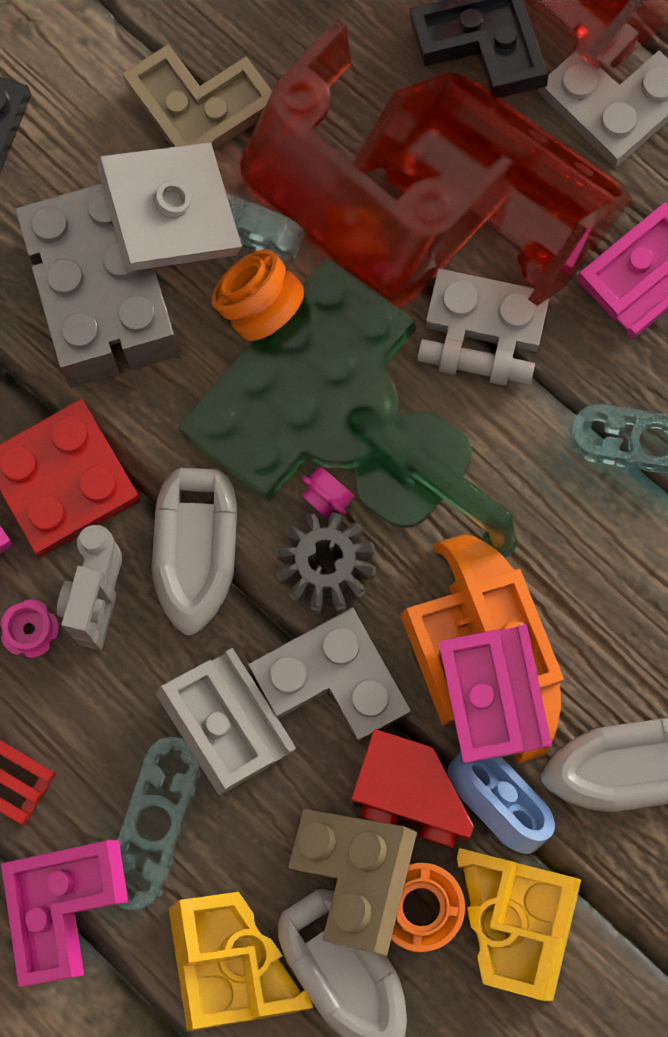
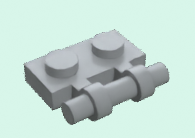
M438 268L425 329L447 333L445 343L422 339L417 361L439 366V372L456 375L457 370L488 376L490 377L489 383L507 386V381L531 385L535 363L513 358L514 349L538 352L551 292ZM464 337L498 344L496 354L463 348Z
M90 525L85 527L77 538L79 553L84 558L83 566H77L73 582L66 580L63 583L57 603V616L63 617L62 627L79 646L102 651L117 597L114 589L122 563V553L107 528L100 525Z

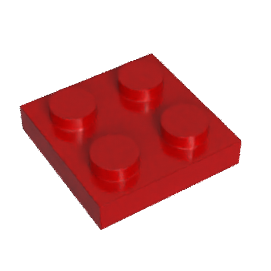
M83 399L76 401L0 444V491L39 558L78 537L85 527L99 525L141 501Z

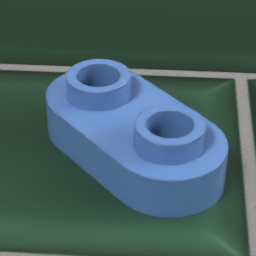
M460 752L450 762L448 777L459 799L471 808L503 845L516 852L529 854L535 852L553 835L555 821L551 810L502 757L464 764Z

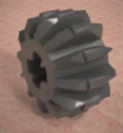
M339 513L331 514L328 528H320L317 516L310 514L306 517L309 533L305 534L299 528L290 526L286 533L288 539L295 547L282 546L277 548V559L285 564H289V566L277 572L278 581L280 584L296 583L289 594L290 600L294 604L303 601L311 593L312 613H321L324 598H332L333 606L337 613L344 612L346 605L342 593L346 591L353 598L362 600L366 596V590L357 579L371 580L375 578L376 567L363 562L375 554L374 544L372 542L355 544L362 534V526L359 523L350 525L343 533L340 532L341 515ZM330 552L331 560H334L336 556L340 558L335 561L334 573L323 575L321 566L316 571L312 569L318 564V554Z

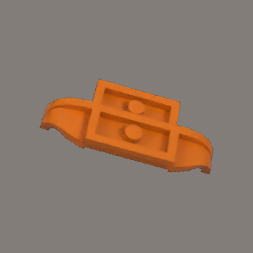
M463 534L433 543L432 546L436 555L441 554L444 556L456 580L449 586L451 594L406 608L400 616L442 726L454 723L455 719L439 641L527 624L551 742H553L561 712L560 682L564 678L521 569L514 570L499 551L475 536ZM549 748L525 751L514 754L517 764H521L544 756Z

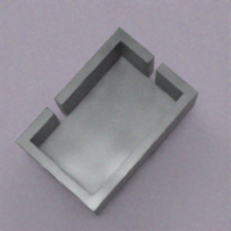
M102 184L15 208L28 256L33 264L32 270L58 362L70 388L120 374L110 347L113 344L121 342L131 370L180 356L155 269L149 268L126 272Z

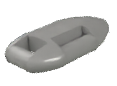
M182 467L175 469L162 484L156 502L151 566L152 579L156 595L164 613L176 629L188 636L202 630L216 615L227 596L234 575L238 515L237 500L234 487L229 478L219 469ZM182 491L214 492V504L181 503Z
M668 718L599 727L576 737L559 749L545 765L541 774L543 785L551 793L568 803L603 812H617L668 804Z
M315 889L311 894L285 911L283 910L278 922V938L283 955L326 1024L341 1037H405L407 1027L405 996L397 971L387 956L322 940L324 931L307 943H304L298 931L325 913H329L334 892L326 889Z

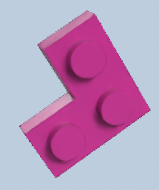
M106 840L1 863L18 987L84 975L75 913L128 902L119 840Z

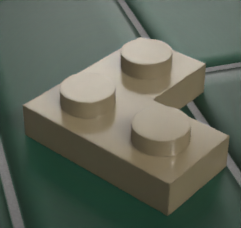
M169 44L122 73L126 86L171 147L211 142L213 150H215L279 108L277 96L247 56L199 86Z
M303 809L288 869L301 874L337 881L322 940L335 945L387 956L417 832L404 826Z

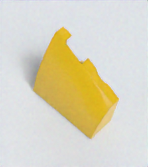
M459 848L457 863L459 868H463L471 905L467 907L471 928L476 932L480 952L477 958L483 984L542 1001H553L581 879Z
M239 892L183 899L168 908L187 1032L280 1016L313 1008L312 1001L306 991H301L279 960L283 955L271 938L262 935L256 927L254 913Z

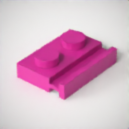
M666 202L580 271L577 278L578 282L614 321L617 320L627 330V335L631 340L636 338L668 311V204Z
M527 624L439 641L464 764L552 747Z

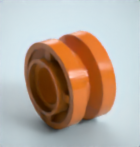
M261 249L241 258L225 272L214 288L212 305L225 319L231 320L232 327L244 340L256 341L273 334L291 319L303 300L304 286L292 272L286 271L285 264L273 250Z
M429 863L409 864L391 941L394 944L412 952H429L441 948L456 936L464 920L465 900L458 882L449 872ZM413 891H427L437 900L438 915L433 923L427 926H417L406 919L403 913V901Z

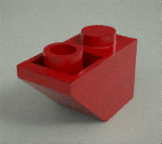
M374 729L352 796V805L363 808L360 818L396 825L397 820L419 826L421 827L418 835L419 838L449 848L454 847L456 839L468 842L474 825L433 747Z

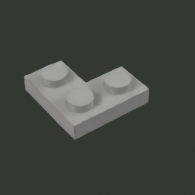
M579 48L548 75L547 86L538 88V93L616 168L668 122V58L660 51L656 52L625 81L618 85Z
M353 607L248 664L278 719L330 691L359 743L372 736L374 729L381 731L411 714L408 704Z

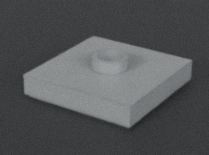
M211 142L100 156L97 169L126 272L236 256L239 253L242 245Z

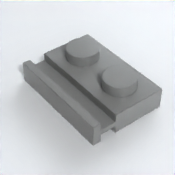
M233 648L225 651L222 656L212 661L210 659L162 685L156 693V696L219 796L264 771L275 762L290 756L296 749Z

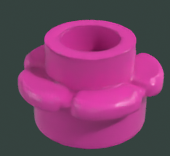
M321 465L309 478L305 475L302 476V481L309 487L301 496L327 519L335 510L342 516L347 514L344 508L355 495Z
M25 600L22 603L11 606L3 614L0 623L3 631L1 636L2 643L12 654L19 655L24 653L29 658L39 657L50 649V641L56 639L58 635L59 624L56 616L49 613L46 604L38 600ZM27 624L34 625L35 630L32 634H25L24 627Z

